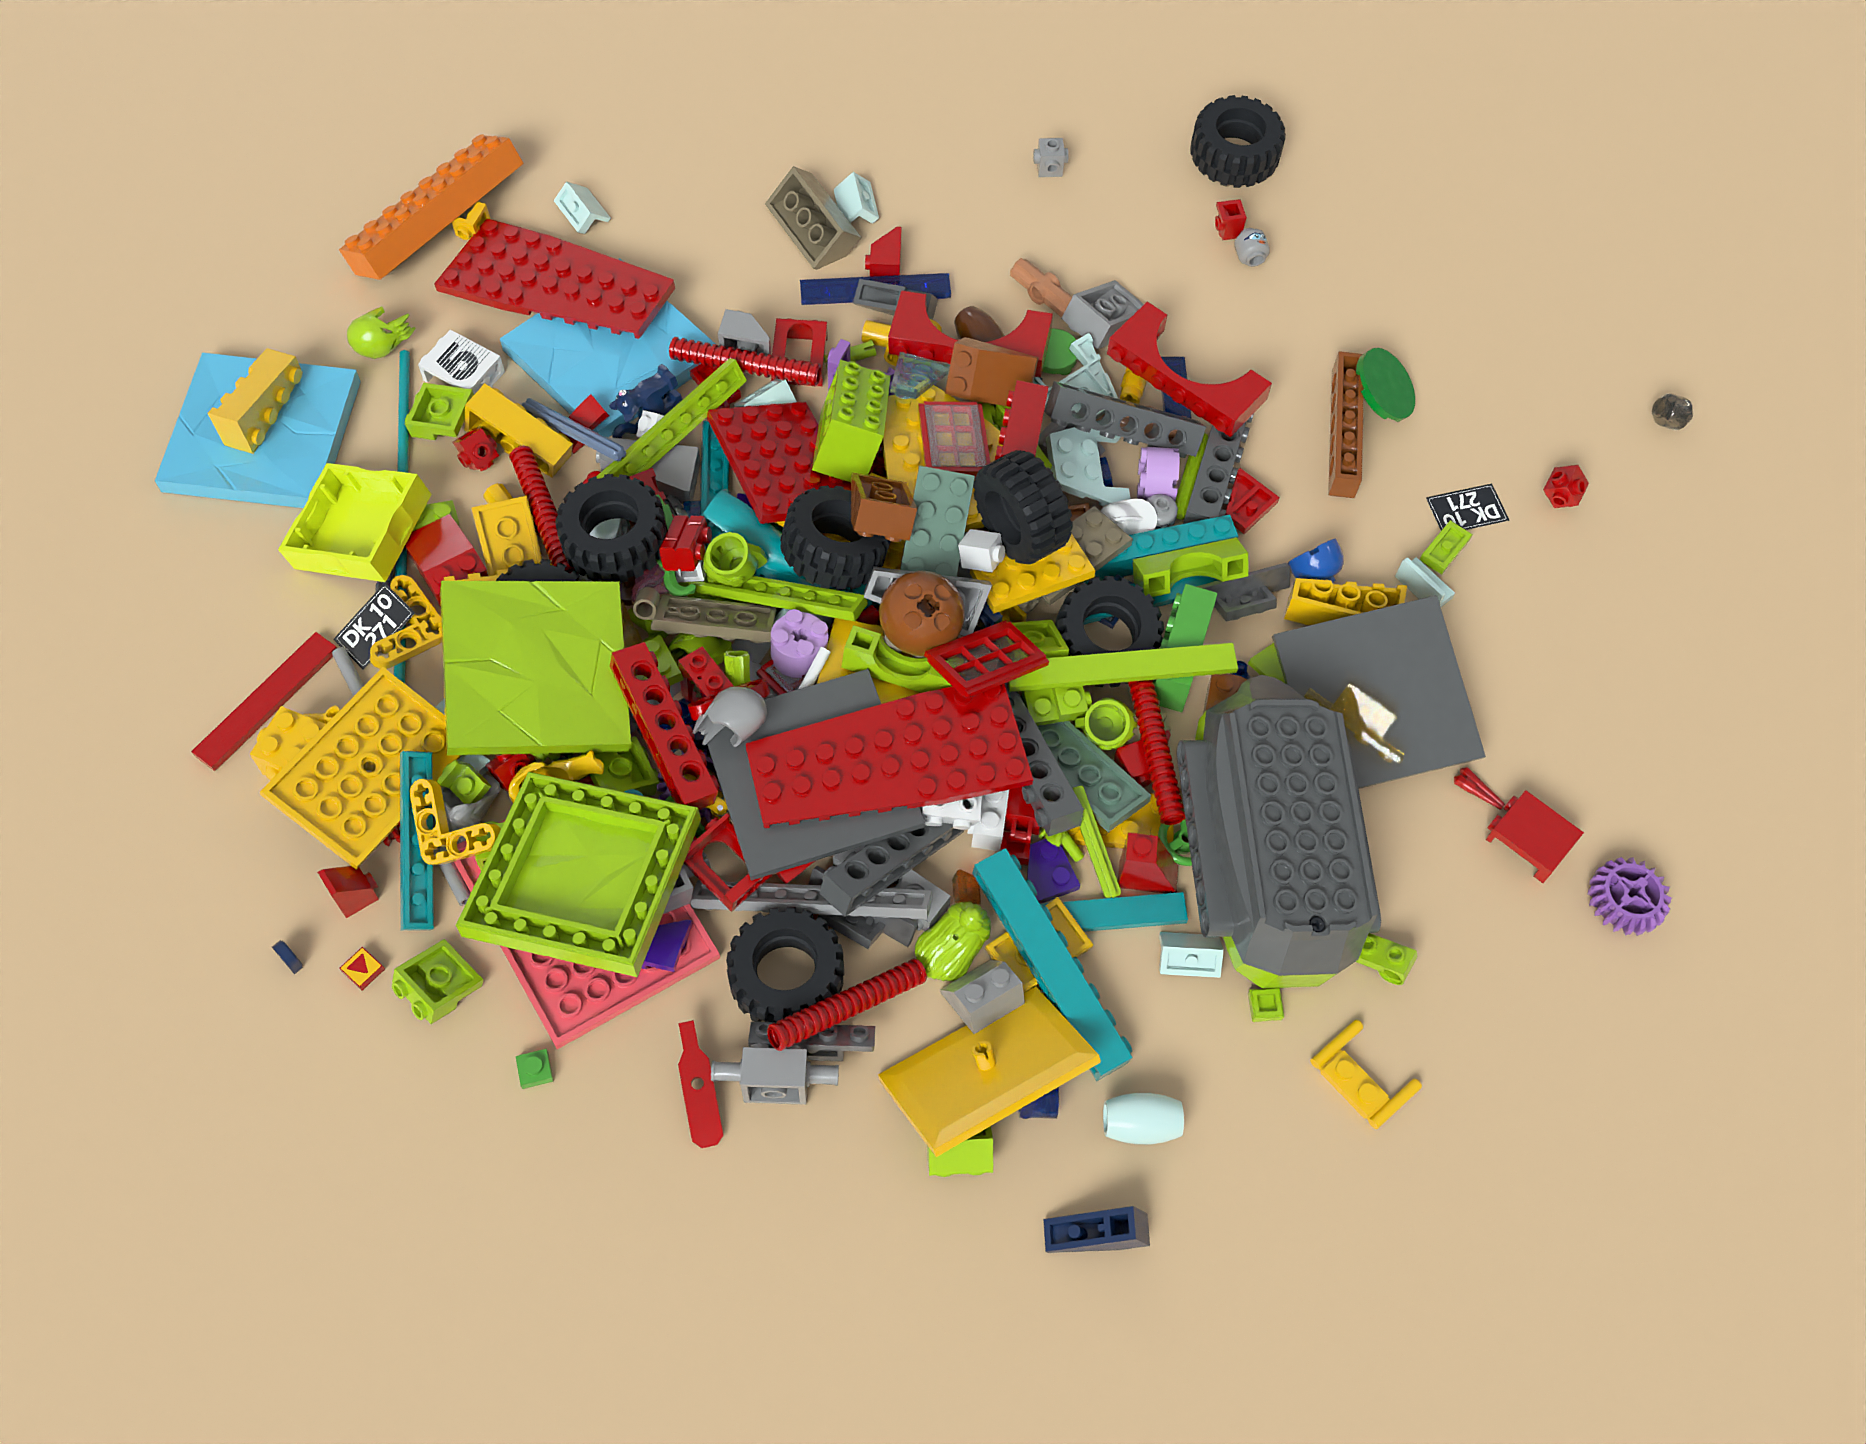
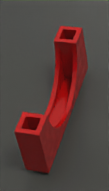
M901 290L888 335L889 354L951 364L954 343L958 340L939 331L930 321L927 315L926 294ZM1027 310L1023 321L1015 330L1002 338L985 343L1039 357L1035 377L1041 378L1052 332L1053 313Z
M1147 301L1109 338L1107 355L1130 369L1135 375L1151 383L1154 388L1170 396L1175 402L1191 410L1197 417L1203 418L1212 424L1218 431L1224 432L1231 437L1268 399L1272 383L1253 370H1249L1236 380L1221 384L1197 383L1179 376L1165 364L1157 348V340L1165 330L1168 314Z

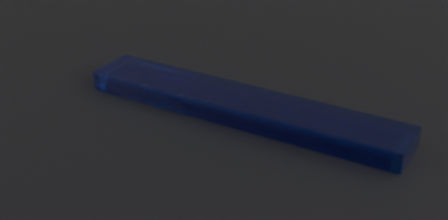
M949 273L800 280L801 305L853 303L859 279L904 286L908 290L933 294L937 299L951 298Z

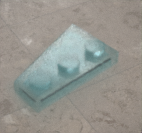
M900 352L889 393H893L902 399H916L948 374L950 365Z

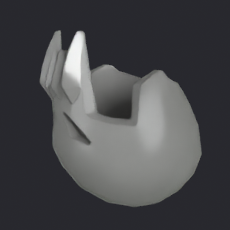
M747 687L726 688L717 694L705 714L699 716L693 734L699 731L702 735H705L702 744L706 745L726 726L734 732L730 742L734 747H737L756 732L766 721L768 714L766 702L759 693Z

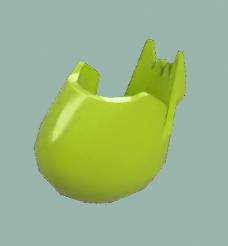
M383 307L376 308L351 322L347 329V341L352 349L361 356L371 359L385 357L403 340L408 339L416 329L415 327L411 328L408 326L409 323L405 322L410 315L407 313L393 321L384 323L378 319L379 316L385 313Z

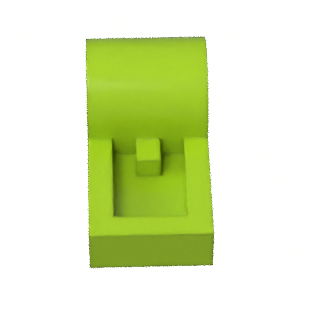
M1369 933L1359 959L1356 962L1378 970L1379 975L1386 981L1395 985H1402L1418 956L1417 950Z

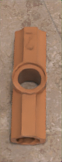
M1020 258L1010 270V276L1027 289L1034 303L1038 305L1046 304L1062 318L1072 296L1061 288L1060 282L1054 274L1050 272L1042 273L1026 259Z

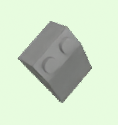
M1114 280L1074 294L1061 319L1068 324L1072 331L1079 333L1081 336L1089 333L1093 339V347L1100 349L1108 346L1109 338L1144 304Z

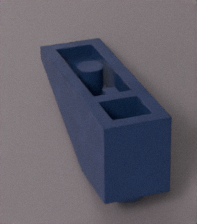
M1134 1206L1043 1219L1045 1252L1111 1251L1150 1246L1148 1215Z

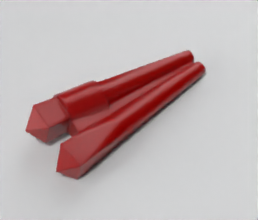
M1468 767L1460 768V775L1454 776V784L1466 792L1477 796L1499 810L1505 805Z

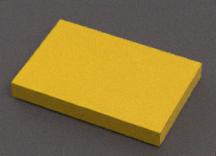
M527 496L471 507L488 576H494L497 570L509 569V567L515 564L522 566L526 560L533 559L534 564L540 563L542 556Z
M1059 897L1045 905L1052 916L1051 924L1056 932L1061 931L1068 942V947L1066 948L1072 958H1078L1093 947V943ZM1005 932L985 946V950L992 960L1005 962L1022 981L1023 993L1039 985L1008 932Z

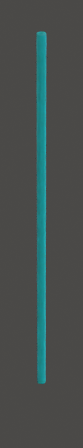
M402 350L399 352L397 472L408 473L409 431L405 426V418L409 413L410 352ZM405 547L396 562L395 577L400 575L407 576V550ZM399 586L398 591L403 590L407 595V588L403 589ZM406 638L400 641L403 647H406ZM406 660L394 666V676L404 684Z

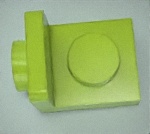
M458 760L448 764L437 780L440 786L450 788L464 804L480 801L492 787L471 764Z

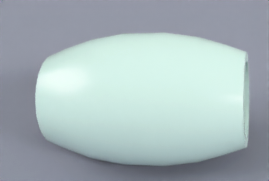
M1130 1093L1104 1101L1103 1106L1104 1134L1106 1137L1123 1143L1145 1145L1164 1143L1179 1138L1183 1135L1184 1130L1182 1102L1154 1093Z

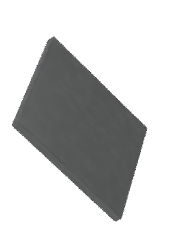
M1437 595L1273 634L1272 638L1285 684L1292 687L1305 699L1313 700L1331 711L1343 713L1346 736L1350 742L1358 789L1486 757Z
M869 669L764 699L768 713L766 721L748 739L734 747L730 742L734 732L725 726L707 743L750 880L925 827L920 807L907 809V806L894 807L892 811L878 813V810L861 812L860 816L849 817V814L830 816V820L819 821V818L800 820V824L789 825V822L771 824L769 825L770 828L763 827L746 752V743L880 705L881 702Z

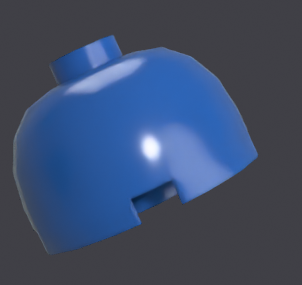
M1335 538L1288 562V565L1295 578L1331 580L1333 583L1336 581L1334 576L1341 571L1344 565V555Z

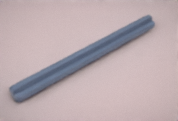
M531 398L522 403V406L533 417L544 420L549 426L615 461H620L622 457L626 456L623 446Z

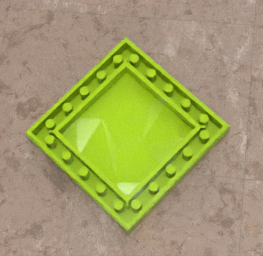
M441 581L440 596L447 755L589 752L590 750L594 752L629 751L631 746L629 707L610 668L612 652L624 649L619 582Z
M528 772L456 923L461 937L638 977L700 824L701 818L698 807Z

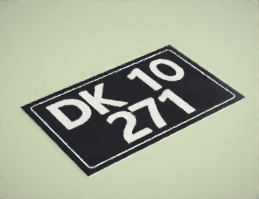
M1492 483L1426 497L1441 531L1450 520L1465 530L1510 521Z
M384 583L333 640L340 647H344L348 655L364 670L371 662L370 648L372 645L398 632L415 612Z

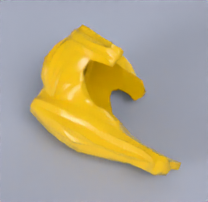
M593 750L574 758L553 761L549 765L543 762H534L521 768L509 785V797L514 803L528 772L576 782L592 773L603 774L604 764L595 757Z

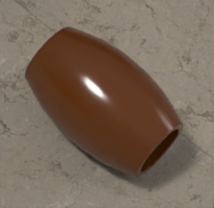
M975 306L964 308L957 314L954 320L959 340L967 337L981 342H989L1005 336L996 321L989 314Z

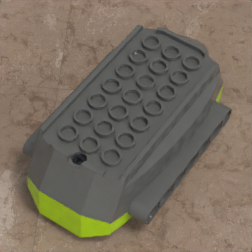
M1265 675L1251 677L1243 682L1232 696L1205 711L1198 721L1195 740H1180L1177 746V761L1201 932L1204 937H1223L1234 969L1261 988L1319 987L1359 959L1368 934L1377 933L1381 927V913L1350 742L1347 740L1343 713L1331 711L1313 700L1305 699L1292 687L1274 677Z

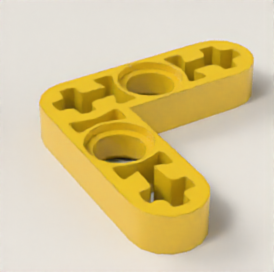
M406 575L393 578L390 588L410 608L420 605L425 608L426 612L422 615L414 614L408 620L411 626L372 645L370 648V661L378 669L382 667L385 669L391 668L442 643L441 617L416 582ZM399 586L403 589L408 588V597L410 599L407 600V595L403 590L398 591ZM428 620L431 629L434 631L438 630V634L435 635L433 632L428 633V624L426 623ZM404 638H411L416 641V645L412 648H406L401 645L400 641ZM381 651L383 654L388 653V658H384L383 656L378 657V652Z
M418 779L412 784L410 798L421 856L427 864H447L491 851L501 830L498 825L494 823H480L449 832L442 790L438 782L432 779ZM428 788L429 793L426 794L425 797H423V792H425ZM432 804V808H425V806ZM430 814H433L436 818V825L432 830L426 824L427 817ZM490 832L491 838H488L487 841H477L476 837L486 836ZM460 836H464L467 841V847L464 852H460L457 848V841ZM437 847H446L447 851L438 852L434 856V850Z

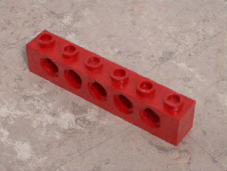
M645 642L612 652L610 661L612 673L674 802L698 807V810L713 805L719 792L717 779L714 775L709 774L706 768V757L701 749L697 750L694 744L693 730L689 724L685 725L681 717L682 709L679 702L672 699L668 679L665 675L661 676L657 668L658 660L655 653L649 651ZM643 675L648 679L640 680L636 676ZM648 700H656L660 704L653 705ZM666 724L669 725L672 729L665 730L662 729L659 725ZM679 749L684 754L676 755L671 750ZM684 775H693L696 777V780H687Z

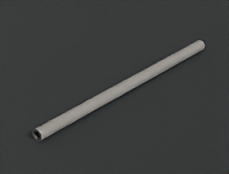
M339 647L332 652V655L354 696L364 684L346 649ZM437 847L434 850V856L438 852L447 851L446 847ZM450 862L439 865L459 905L464 906L471 893L455 863Z

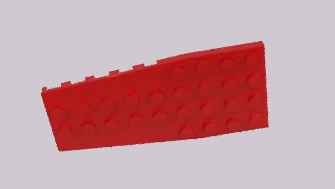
M486 218L478 232L470 238L434 283L438 292L500 310L528 316L532 312L540 313L542 319L552 320L555 316L564 318L566 324L575 325L576 321L587 323L588 328L597 330L599 326L611 329L613 334L620 335L622 331L634 333L637 339L641 338L675 290L674 280L547 234Z
M1005 684L970 698L963 697L953 686L918 693L748 742L745 745L764 828H770L769 825L785 822H789V825L800 824V820L819 818V821L830 820V816L849 814V817L860 816L861 812L878 810V813L892 811L894 807L907 806V809L946 804L1033 785L1032 773Z

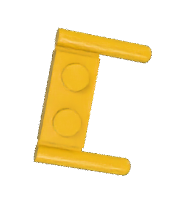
M1354 1020L1310 1059V1062L1321 1071L1320 1073L1364 1119L1367 1118L1369 1124L1374 1129H1378L1422 1088V1083L1414 1078L1394 1097L1389 1099L1388 1094L1345 1050H1341L1364 1027L1360 1020Z

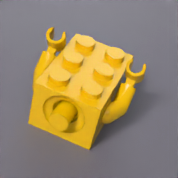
M335 705L330 707L325 713H304L302 715L281 706L267 728L264 727L259 732L257 743L250 752V756L262 774L271 781L341 709Z

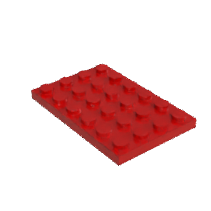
M806 402L708 410L707 419L760 524L785 521L790 504L794 502L798 495L805 493L809 489L815 488L818 490L820 486L828 485L829 488L842 486L845 490H851V482L812 470L819 424Z

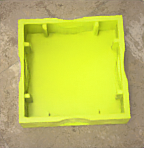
M326 463L309 494L305 507L295 518L278 550L291 566L297 570L386 582L432 494L418 474L389 470L370 471L356 466Z

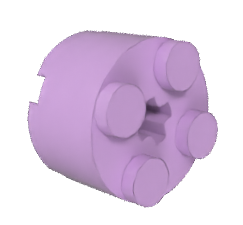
M1141 447L1140 459L1138 461V475H1140V479L1137 485V499L1147 500L1152 495L1163 494L1171 497L1174 501L1176 500L1177 489L1174 486H1176L1179 479L1180 457L1178 448Z
M792 609L778 619L772 627L771 658L775 668L785 676L802 678V675L807 674L820 647L827 649L828 626L814 615Z

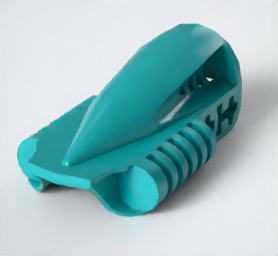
M727 489L721 490L712 499L702 515L706 518L707 527L711 528L712 540L723 533H738L748 543L761 547L765 552L767 562L756 570L754 576L821 587L820 584L807 582L804 576L799 577L793 571V566L789 567L780 547L782 526H778L779 524L776 522L760 524L754 510L746 503L732 496L731 492ZM710 522H713V523H714V526L711 527V526L708 525V524H709Z

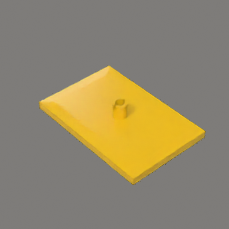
M382 667L260 791V795L357 870L400 823V753L402 751L432 752V780L435 781L439 779L448 764L458 760L462 755H447L445 715Z
M1037 987L1024 993L1025 1004L977 1033L973 1034L966 1025L878 1074L881 1084L936 1157L1101 1063L1099 1054Z

